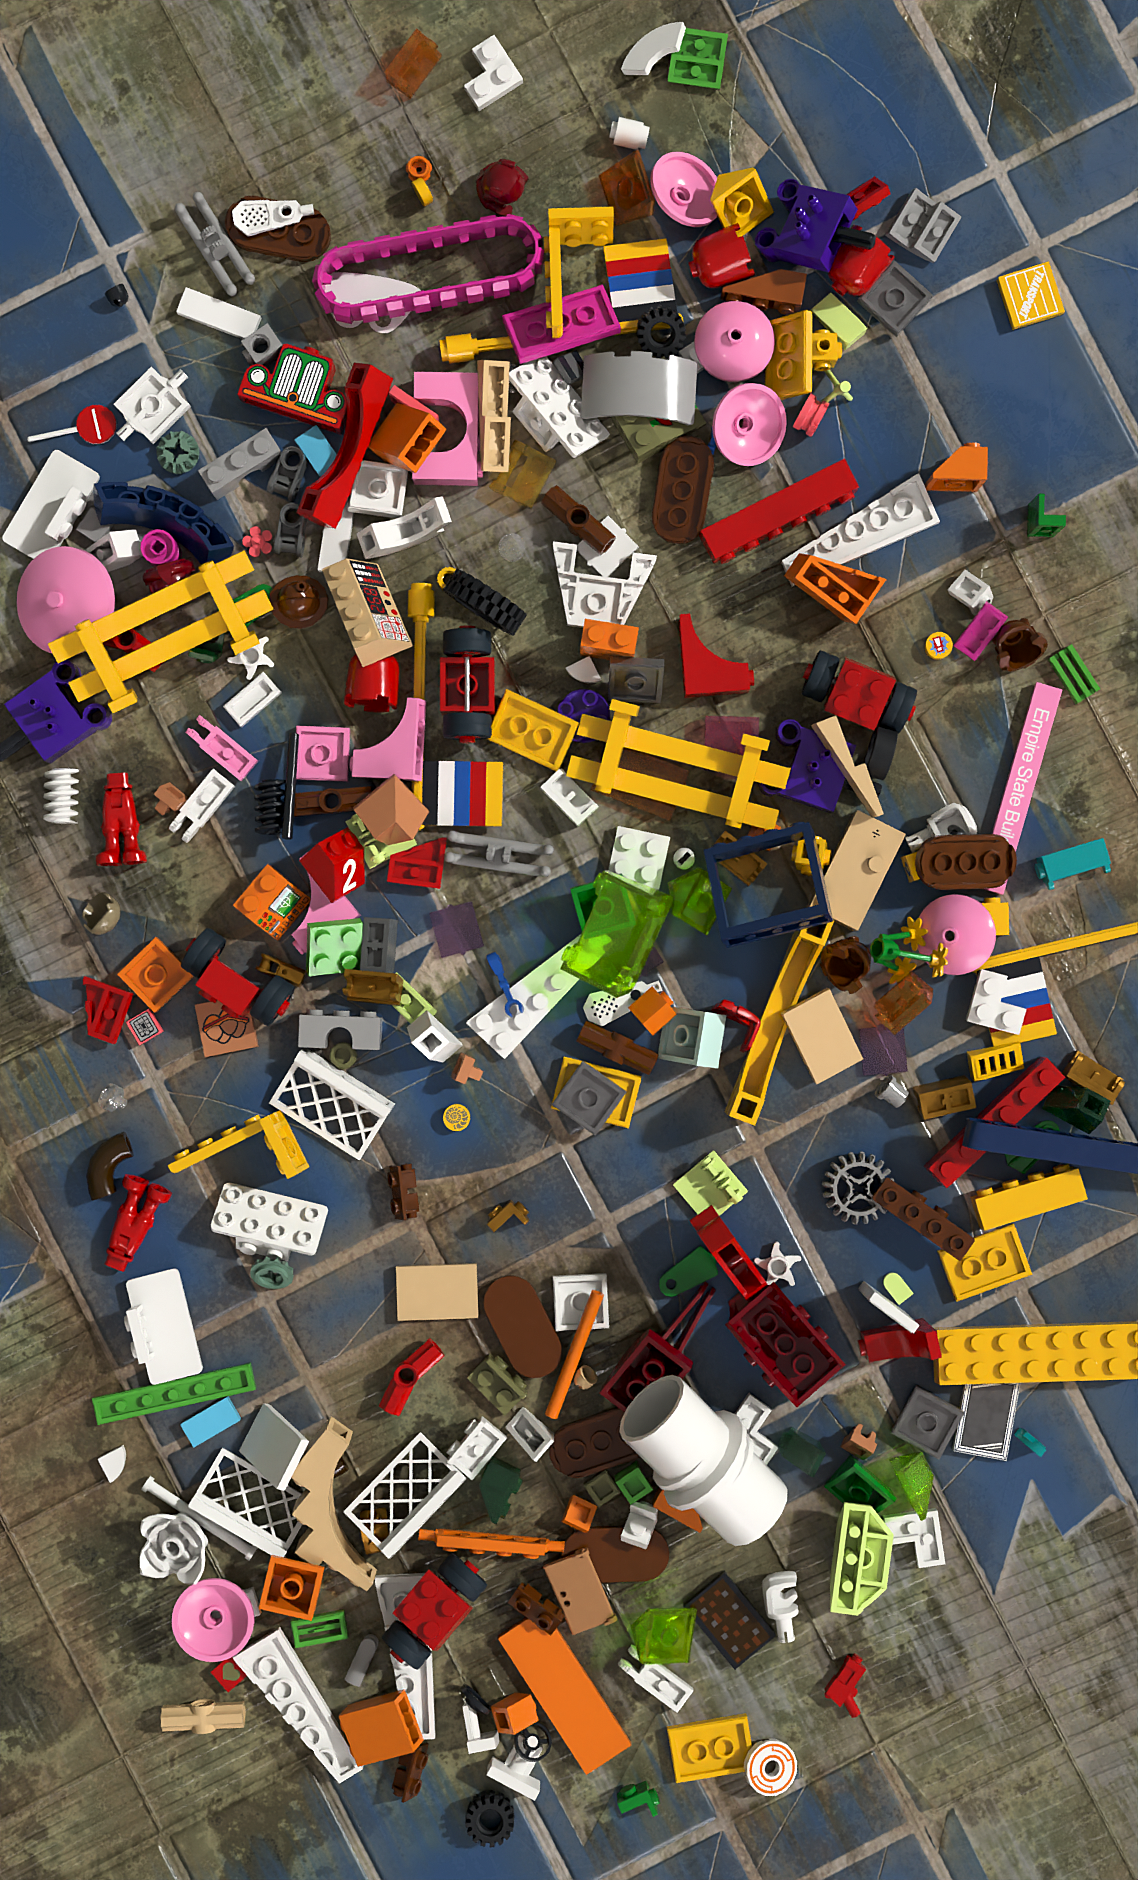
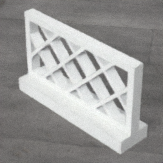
M306 1047L299 1051L294 1059V1063L269 1104L358 1160L362 1158L395 1105L392 1101L343 1070L336 1068L332 1063ZM298 1067L308 1073L310 1082L296 1085L294 1073ZM289 1081H291L292 1086L286 1087ZM325 1083L330 1086L332 1097L319 1099L316 1085ZM311 1086L314 1100L301 1103L298 1089ZM293 1090L296 1101L295 1105L287 1106L278 1100L282 1092ZM346 1097L351 1099L355 1111L341 1113L338 1099ZM334 1100L337 1115L323 1117L320 1103ZM315 1104L319 1119L309 1120L304 1117L302 1107ZM371 1112L378 1116L379 1120L375 1126L364 1128L361 1113ZM356 1115L360 1129L346 1132L343 1117ZM338 1119L341 1133L333 1135L329 1133L326 1129L325 1121ZM371 1131L370 1134H369V1136L366 1137V1133H365V1132ZM361 1133L363 1145L359 1151L349 1145L348 1135Z
M420 1432L343 1512L388 1559H391L466 1480V1477L453 1464L451 1466L447 1464V1458ZM420 1441L429 1448L428 1460H413V1448ZM432 1452H433L439 1459L432 1460ZM409 1453V1460H402ZM409 1463V1480H393V1471L397 1464ZM413 1463H428V1479H413ZM432 1463H444L451 1470L443 1479H432ZM390 1473V1480H383ZM439 1482V1484L432 1490V1483ZM379 1483H390V1500H374V1488ZM393 1483H409V1499L393 1500ZM413 1483H428V1495L424 1499H412ZM371 1492V1500H363ZM420 1502L412 1511V1503ZM360 1503H371V1520H359L352 1511ZM374 1503H390V1519L374 1520ZM393 1503H409V1515L405 1519H393ZM363 1523H371L370 1530ZM374 1523H390V1535L382 1543L374 1536ZM393 1523H400V1524L393 1530Z
M222 1448L188 1507L266 1553L284 1557L302 1526L299 1522H297L295 1527L293 1526L292 1520L296 1518L294 1516L291 1517L287 1501L299 1498L302 1493L287 1485L284 1491L281 1490L283 1499L268 1503L264 1488L272 1486V1484H263L262 1478H266L251 1463ZM224 1456L234 1461L237 1472L221 1476L219 1464ZM238 1464L247 1469L240 1471ZM217 1471L218 1477L211 1479L214 1472ZM252 1471L257 1474L260 1486L245 1490L241 1474ZM238 1475L241 1491L226 1495L222 1480ZM219 1481L222 1492L221 1497L211 1499L202 1494L208 1483ZM261 1489L264 1505L249 1509L246 1493ZM285 1491L293 1496L286 1498ZM242 1494L246 1510L235 1513L229 1509L227 1498ZM224 1500L225 1506L216 1501ZM284 1502L288 1518L272 1522L269 1506ZM266 1508L269 1523L257 1526L252 1522L250 1512ZM247 1513L248 1520L240 1515ZM289 1521L291 1534L285 1542L276 1537L274 1525ZM270 1527L272 1534L263 1528Z

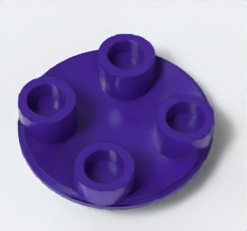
M575 690L565 696L558 706V713L577 722H580L582 714L610 721V710L606 700L592 690ZM578 728L572 739L573 741L580 743H588L596 740L585 736L577 735Z

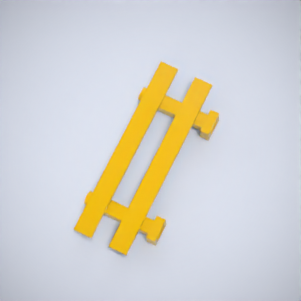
M245 550L214 564L213 560L206 562L198 567L199 572L96 621L84 620L74 626L75 631L49 642L48 646L57 663L86 650L96 668L68 682L78 702L107 689L111 697L108 699V706L112 713L136 703L138 697L133 688L126 689L123 683L124 680L227 631H230L234 639L230 641V645L235 655L260 644L255 631L249 632L245 623L273 610L264 589L234 603L225 585L254 571ZM210 591L219 611L114 661L111 660L102 642Z
M611 700L609 710L615 711L612 721L582 714L577 735L607 743L601 763L571 755L566 776L596 784L595 790L610 794L613 788L726 818L725 824L736 828H741L742 823L767 830L775 828L779 810L748 802L753 781L782 789L786 788L791 768L759 760L762 750L768 751L770 740L743 733L741 744L746 745L742 756L629 726L631 716H638L640 706L626 702ZM623 747L736 776L737 781L733 796L728 797L618 768Z

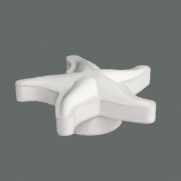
M269 638L259 639L260 644L237 654L235 657H228L227 661L235 664H244L248 672L247 679L251 680L257 665L267 664L269 667L274 666L272 660L263 654L264 644L269 641Z
M776 1241L771 1251V1257L766 1259L756 1257L754 1262L768 1271V1278L766 1280L768 1285L781 1278L787 1280L790 1286H794L795 1281L790 1268L795 1262L801 1261V1256H784L779 1249L780 1243Z

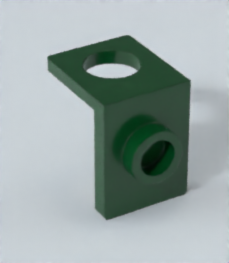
M225 633L219 635L215 643L206 641L192 648L188 652V657L196 658V661L202 663L215 662L222 656Z

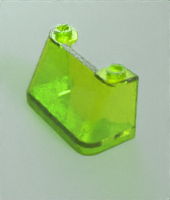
M606 870L603 873H599L594 881L593 887L596 888L595 894L598 895V898L578 943H575L572 947L567 946L561 957V960L564 962L560 969L618 998L629 994L635 987L670 910L673 897Z

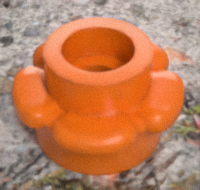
M422 156L411 158L406 165L409 179L414 181L422 178L424 181H427L430 178V172L432 171L430 161Z

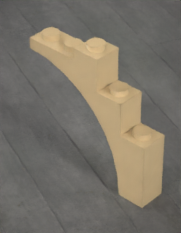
M331 1416L307 1445L291 1477L298 1486L306 1488L297 1499L292 1515L302 1525L309 1526L300 1537L295 1553L305 1563L319 1566L322 1561L326 1562L329 1568L343 1574L353 1585L360 1586L365 1591H368L374 1583L377 1569L367 1562L347 1539L339 1523L333 1498L335 1468L350 1443L353 1431Z

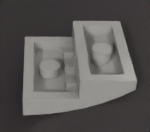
M914 188L911 190L885 236L913 254L934 263L960 221L961 216L943 202L935 203L920 190Z

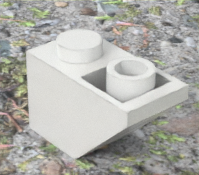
M427 1010L407 1027L411 1043L430 1060L444 1062L463 1046Z

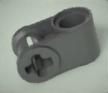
M290 446L282 451L267 486V492H276L286 496L288 501L291 502L295 500L308 464L307 458L299 448ZM292 455L300 456L299 464L294 467L288 466V459Z
M288 503L280 511L278 530L274 543L275 554L285 552L297 554V557L301 558L303 556L307 519L300 515L296 523L287 522L288 514L292 511H297L298 504Z

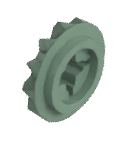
M170 431L165 437H161V441L156 447L157 459L160 465L170 473H186L197 464L199 459L197 442L191 435L183 431ZM180 442V448L188 454H179L175 462L174 454L169 450L176 449Z
M267 1256L264 1260L257 1259L250 1271L251 1278L255 1283L269 1289L287 1287L292 1283L294 1277L293 1268L288 1266L287 1261L280 1262L278 1257L275 1260Z

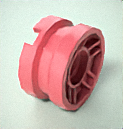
M810 394L793 428L798 431L802 429L806 431V435L812 437L830 403L826 401L820 402L817 400V396Z

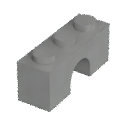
M267 428L202 467L198 472L214 497L219 500L238 488L239 481L247 474L255 470L263 472L278 463L282 452Z
M307 1009L306 1015H299L298 1047L328 1048V1039L331 1031L337 1027H343L352 1036V1049L381 1050L383 1017H376V1012L360 1011V1016H349L350 1011L333 1010V1015H323V1010Z

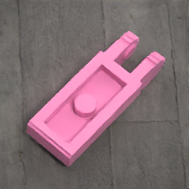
M199 715L196 720L202 727L207 728L210 734L204 740L194 729L188 728L185 733L199 743L201 749L242 781L258 763V760L217 726L214 727Z

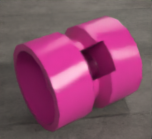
M156 529L150 531L141 541L140 549L142 555L153 567L182 558L180 545L164 530Z

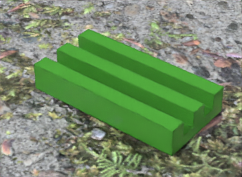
M1072 644L1047 659L1075 704L1100 690V687ZM1067 653L1069 654V656H1070L1071 659L1073 660L1074 664L1076 665V667H1077L1078 670L1080 671L1081 675L1083 676V678H1084L1085 681L1087 682L1088 686L1090 687L1089 690H1088V688L1086 687V685L1084 684V682L1082 681V679H1081V677L1079 676V674L1077 673V671L1075 670V668H1074V666L1072 665V663L1070 662V660L1068 659V657H1067V655H1066ZM1060 658L1083 693L1079 696L1057 659Z
M344 1609L315 1614L312 1621L301 1618H293L290 1621L295 1648L349 1638ZM339 1619V1621H337V1622H331V1623H326V1624H320V1625H315V1626H310V1627H304V1628H299V1629H298V1627H297V1626L306 1625V1624H312V1623H317V1622H323V1621H328V1620ZM341 1628V1632L304 1639L299 1638V1635Z

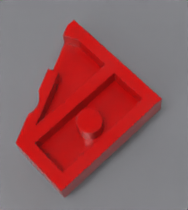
M442 837L390 855L387 882L440 889L447 838Z
M84 976L83 985H86L87 993L85 1009L88 1014V1035L111 1044H116L134 993Z

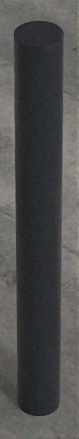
M297 733L288 734L282 839L286 840L293 838L299 734Z

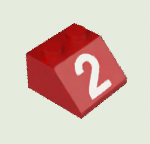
M348 827L317 843L299 860L331 903L365 884L364 847Z

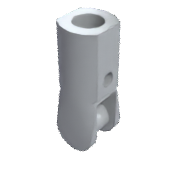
M368 1634L364 1637L344 1679L354 1686L360 1687L371 1659L378 1647L379 1641L375 1635Z

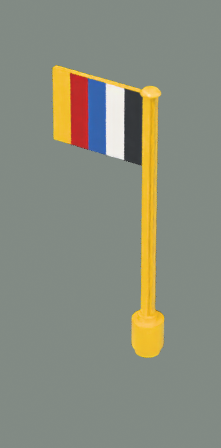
M667 238L603 246L611 305L621 326V333L615 335L637 333L638 320H641V315L644 312L648 313V309L651 307L657 309L658 305H662V308L668 306L671 307V310L677 311ZM661 322L655 324L651 331L668 329L671 327L668 324ZM471 333L446 336V339L439 340L442 362L449 361V364L474 361V355H479V352L513 348L509 336L477 340V338L472 339Z
M412 583L411 590H408V617L413 618V622H415L414 698L425 700L426 623H429V618H434L435 591L432 590V584ZM423 752L422 781H412V793L429 810L419 830L423 829L425 825L502 827L503 762L424 761Z
M1138 922L993 955L981 967L972 971L976 973L977 977L980 969L1008 976L1001 1002L1026 1009L1019 1035L989 1027L992 1045L1021 1043L1057 1034L1039 956L1138 933Z

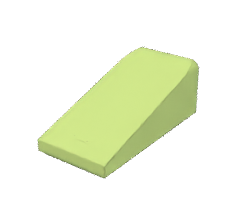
M832 293L828 294L811 309L814 316L830 333H837V342L842 343L844 350H847L867 331V327Z
M403 979L400 1006H392L410 1024L426 1010L434 1016L437 1010Z

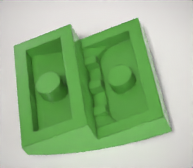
M686 28L679 52L671 53L668 82L720 89L728 34Z

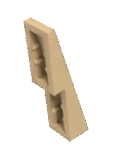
M477 360L481 471L508 472L511 417H507L510 363L508 361Z
M833 716L811 725L825 748L831 751V757L870 816L874 818L883 815L884 813L866 764L854 766L837 717Z

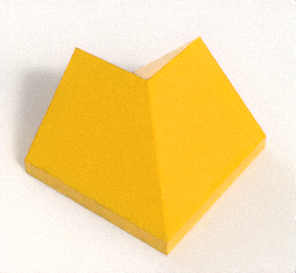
M752 167L718 175L710 201L723 228L738 223L740 230L736 231L737 237H740L774 213L755 168Z

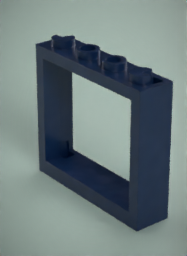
M796 822L788 828L781 830L769 829L763 832L762 835L754 837L743 836L735 842L727 844L716 843L711 848L704 849L720 937L727 948L833 922L816 838L809 822ZM805 840L818 905L729 927L716 862Z

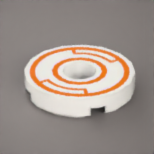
M775 1738L755 1743L748 1751L744 1761L746 1780L756 1792L765 1796H777L783 1793L793 1783L797 1773V1760L794 1752L787 1744ZM774 1760L776 1762L774 1771L766 1774V1764Z

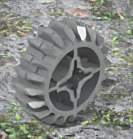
M863 1151L859 1152L858 1159H855L853 1152H849V1161L847 1162L842 1155L838 1157L841 1163L839 1167L834 1162L830 1163V1166L835 1169L833 1174L825 1171L824 1175L831 1178V1181H823L822 1186L830 1188V1190L823 1192L822 1196L824 1198L832 1197L831 1200L827 1201L826 1206L830 1208L836 1205L832 1212L835 1216L843 1211L842 1221L846 1222L850 1215H852V1223L857 1224L859 1216H861L862 1222L868 1224L867 1215L870 1214L874 1220H877L876 1210L883 1214L887 1212L884 1207L872 1199L873 1195L869 1189L873 1181L872 1178L876 1175L880 1186L885 1176L889 1175L891 1171L889 1168L880 1170L884 1165L882 1160H878L873 1164L875 1160V1155L870 1154L865 1161V1153ZM855 1166L870 1168L859 1177H852L846 1172V1170ZM840 1177L847 1184V1191L841 1201L837 1194V1184ZM849 1179L858 1184L863 1182L864 1185L861 1187L864 1188L863 1191L868 1196L866 1197L857 1191L853 1194L852 1190L855 1189L852 1187L853 1184ZM860 1198L865 1199L870 1204L862 1209L847 1207L850 1203Z

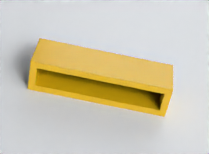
M1068 1163L1053 1167L1054 1172L1044 1174L1043 1171L1027 1175L1028 1179L1018 1182L1017 1179L1003 1182V1187L992 1190V1187H986L977 1190V1195L970 1198L979 1228L985 1231L1087 1200L1079 1168L1069 1166Z

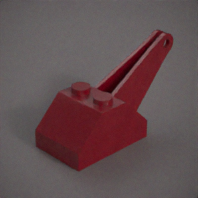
M706 1281L702 1283L690 1301L660 1335L651 1329L640 1335L615 1366L603 1384L600 1394L625 1412L633 1399L645 1387L657 1379L669 1375L678 1376L683 1379L691 1370L693 1361L682 1354V1351L716 1289L712 1287L703 1297L674 1346L665 1340L702 1296L709 1285Z

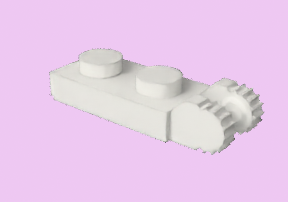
M212 769L179 810L181 812L171 823L169 829L174 833L182 826L187 817L191 819L193 824L185 831L182 840L188 843L198 832L199 828L205 825L235 786L216 770Z
M631 1645L628 1652L643 1663L642 1667L638 1671L629 1661L622 1658L618 1665L632 1676L636 1683L678 1713L694 1691L693 1687L654 1658L648 1657L638 1647Z

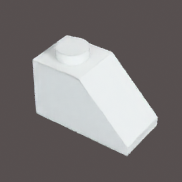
M136 530L109 532L84 550L95 556L103 564L107 572L130 565L143 556L140 549L141 541Z

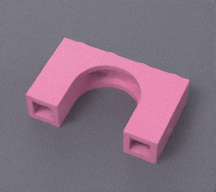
M414 372V399L424 406H446L453 408L463 416L467 423L465 437L457 447L447 452H430L416 473L412 472L414 485L478 486V478H483L481 461H478V451H480L478 373Z

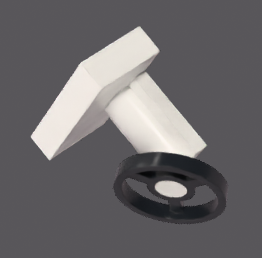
M464 1683L460 1689L466 1696V1703L462 1707L468 1737V1752L471 1754L496 1749L500 1742L498 1731L480 1733L477 1712H483L488 1715L492 1710L474 1689Z
M538 1722L530 1726L540 1728L545 1733L547 1739H540L538 1735L530 1734L527 1728L522 1730L523 1735L519 1734L520 1732L515 1734L514 1745L505 1762L492 1756L487 1767V1776L534 1801L540 1792V1781L529 1774L535 1763L547 1756L552 1745L549 1731ZM548 1744L546 1752L539 1757L540 1753L543 1750L542 1745Z

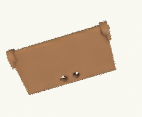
M586 1547L576 1550L575 1554L543 1566L572 1635L602 1624L606 1626L617 1621V1616L613 1613L590 1559L589 1550Z

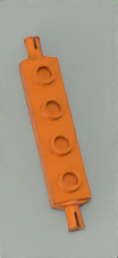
M420 1528L418 1540L434 1541V1543H437L436 1546L442 1547L445 1551L454 1552L458 1551V1548L469 1549V1552L474 1554L496 1551V1554L500 1556H511L512 1553L523 1554V1557L530 1559L539 1558V1555L545 1556V1553L548 1551L564 1553L565 1541H552L541 1537L450 1529L427 1530Z

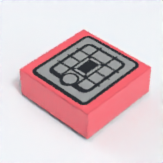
M147 1009L126 1022L139 1045L164 1032L151 1009Z

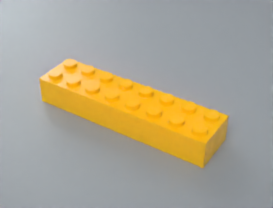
M1138 1321L934 1328L937 1332L942 1358L933 1360L934 1382L939 1385L1138 1379Z

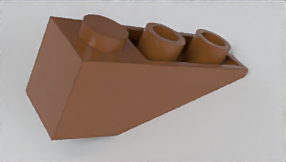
M779 269L723 287L720 300H725L726 302H745L759 310L776 309L784 315L797 313L802 305L807 274Z

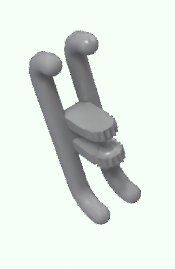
M197 191L193 194V200L208 223V227L200 232L182 203L175 205V211L229 296H235L237 288L232 283L219 260L228 255L248 285L254 284L255 277L212 212L203 194Z
M450 831L447 835V838L452 842L488 847L486 858L447 852L444 859L448 863L547 877L551 873L548 866L510 862L511 851L548 856L554 852V848L551 845L479 836Z

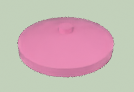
M61 546L42 552L27 566L18 586L17 612L21 626L28 638L36 646L49 653L52 652L48 643L75 631L74 626L87 619L93 622L114 612V588L106 568L95 556L82 549Z

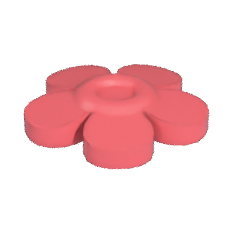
M254 526L249 530L252 537H243L242 543L245 547L250 548L249 554L252 557H259L261 551L264 554H269L272 551L271 544L267 543L273 538L269 530H265L261 534L260 528Z

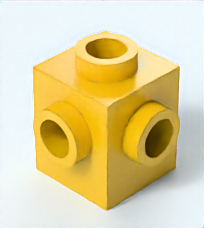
M825 329L814 331L812 333V368L816 371H828L834 368L837 360L842 357V343L837 342V333H830L829 330Z
M815 836L824 873L825 866L830 865L832 850H828L826 840ZM800 840L798 845L793 846L792 861H795L797 870H801L802 874L812 876L805 840Z

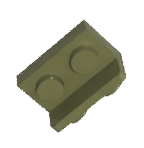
M489 1353L470 1372L467 1379L505 1416L521 1399L527 1396L528 1391L525 1389L527 1384L520 1376L516 1374L513 1377L506 1370L508 1365L501 1357L497 1355L494 1358Z

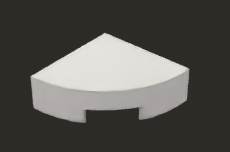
M590 656L566 667L569 675L580 682L593 684L601 681Z
M124 1445L98 1458L110 1483L121 1474L126 1460Z

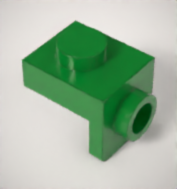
M647 1781L637 1785H626L617 1793V1804L622 1814L647 1803L652 1816L658 1815L657 1805L660 1804V1800L655 1788L650 1789Z

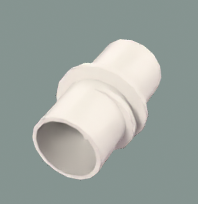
M674 1375L661 1377L649 1384L627 1407L620 1423L619 1432L621 1437L654 1470L653 1479L664 1490L666 1501L671 1507L681 1511L693 1508L727 1543L734 1546L747 1545L759 1539L775 1524L787 1502V1488L784 1482L753 1452L754 1446L750 1436L747 1434V1429L736 1414L725 1410L714 1412L680 1377Z

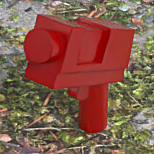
M856 1653L852 1657L850 1655L846 1656L844 1664L838 1673L833 1675L824 1688L825 1698L832 1699L839 1707L844 1703L851 1718L857 1717L861 1713L853 1698L858 1693L855 1685L866 1671L865 1666L861 1664L863 1659Z

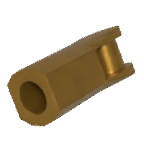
M261 953L263 958L260 965L256 966L255 969L272 977L278 975L285 979V981L300 988L305 978L306 970ZM272 962L279 964L276 973L269 971Z

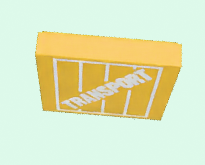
M1049 261L1000 276L996 280L1012 330L1063 315L1065 312Z

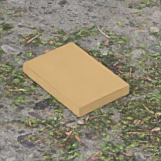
M829 988L781 1012L782 1018L815 1084H819L863 1060Z
M477 1263L396 1266L398 1321L479 1317Z

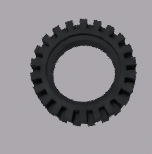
M459 569L455 570L443 589L446 594L466 609L512 636L515 635L527 616L521 608L512 603L508 598L503 597L502 594L493 590L487 584L485 585L479 579H475L472 575Z

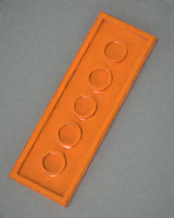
M526 1617L498 1635V1640L586 1775L631 1746L628 1736L557 1628L550 1636Z

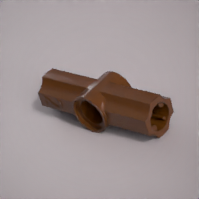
M557 485L551 487L545 494L541 504L563 522L571 534L579 536L600 556L609 550L616 540V536L596 520L586 506L578 504ZM581 516L585 518V521L582 524H575L572 522V519Z
M373 787L329 788L323 791L295 793L294 817L354 811L353 807L373 791ZM335 794L339 798V804L331 809L327 805V799Z
M585 1021L576 1040L580 1044L602 1053V1056L621 1065L626 1064L647 1075H650L659 1056L654 1051L633 1043L634 1040L615 1031L605 1030L588 1021Z

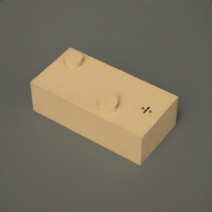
M859 810L853 812L831 857L830 865L826 867L823 873L833 920L852 931L859 930L906 835ZM815 891L807 907L818 905Z

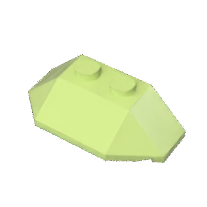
M844 1502L837 1521L830 1574V1612L858 1616L865 1607L887 1589L894 1534L871 1505Z

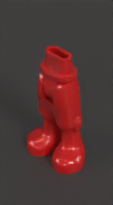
M128 773L107 774V785L104 786L105 793L103 798V823L101 826L105 837V850L96 855V865L121 866L122 860L125 865L147 863L146 853L140 850L137 841L140 823L137 820L134 798L131 791L132 785L128 783ZM120 833H122L124 837V852L122 857L119 845Z
M131 1174L124 1175L122 1185L128 1190L125 1203L117 1210V1218L111 1232L109 1247L106 1250L108 1256L104 1263L105 1265L122 1272L125 1271L128 1262L133 1261L134 1254L142 1244L148 1230L153 1227L156 1209L161 1203H167L170 1200L172 1192L159 1184H150L144 1206L138 1213L137 1206L147 1189L149 1180Z

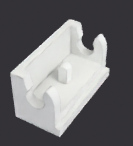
M562 768L555 772L540 787L548 798L577 827L599 807L570 777L566 776Z

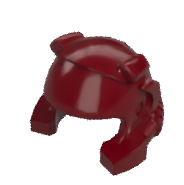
M500 159L498 162L488 164L480 170L476 179V190L480 202L486 209L495 212L497 217H506L507 214L512 215L513 207L505 204L517 201L522 196L525 183L529 180V177L517 165L515 167L516 162L508 159Z
M184 558L148 569L143 574V581L146 586H149L151 594L190 576L191 572L196 571L193 560L189 561Z

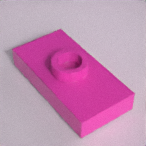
M986 601L953 646L975 661L1007 620L1008 616Z

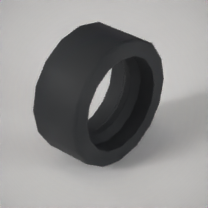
M878 726L875 728L864 761L870 777L880 780L886 778L895 753L898 732Z

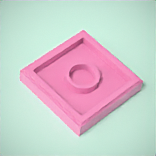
M296 726V733L299 734L296 780L348 782L350 728Z

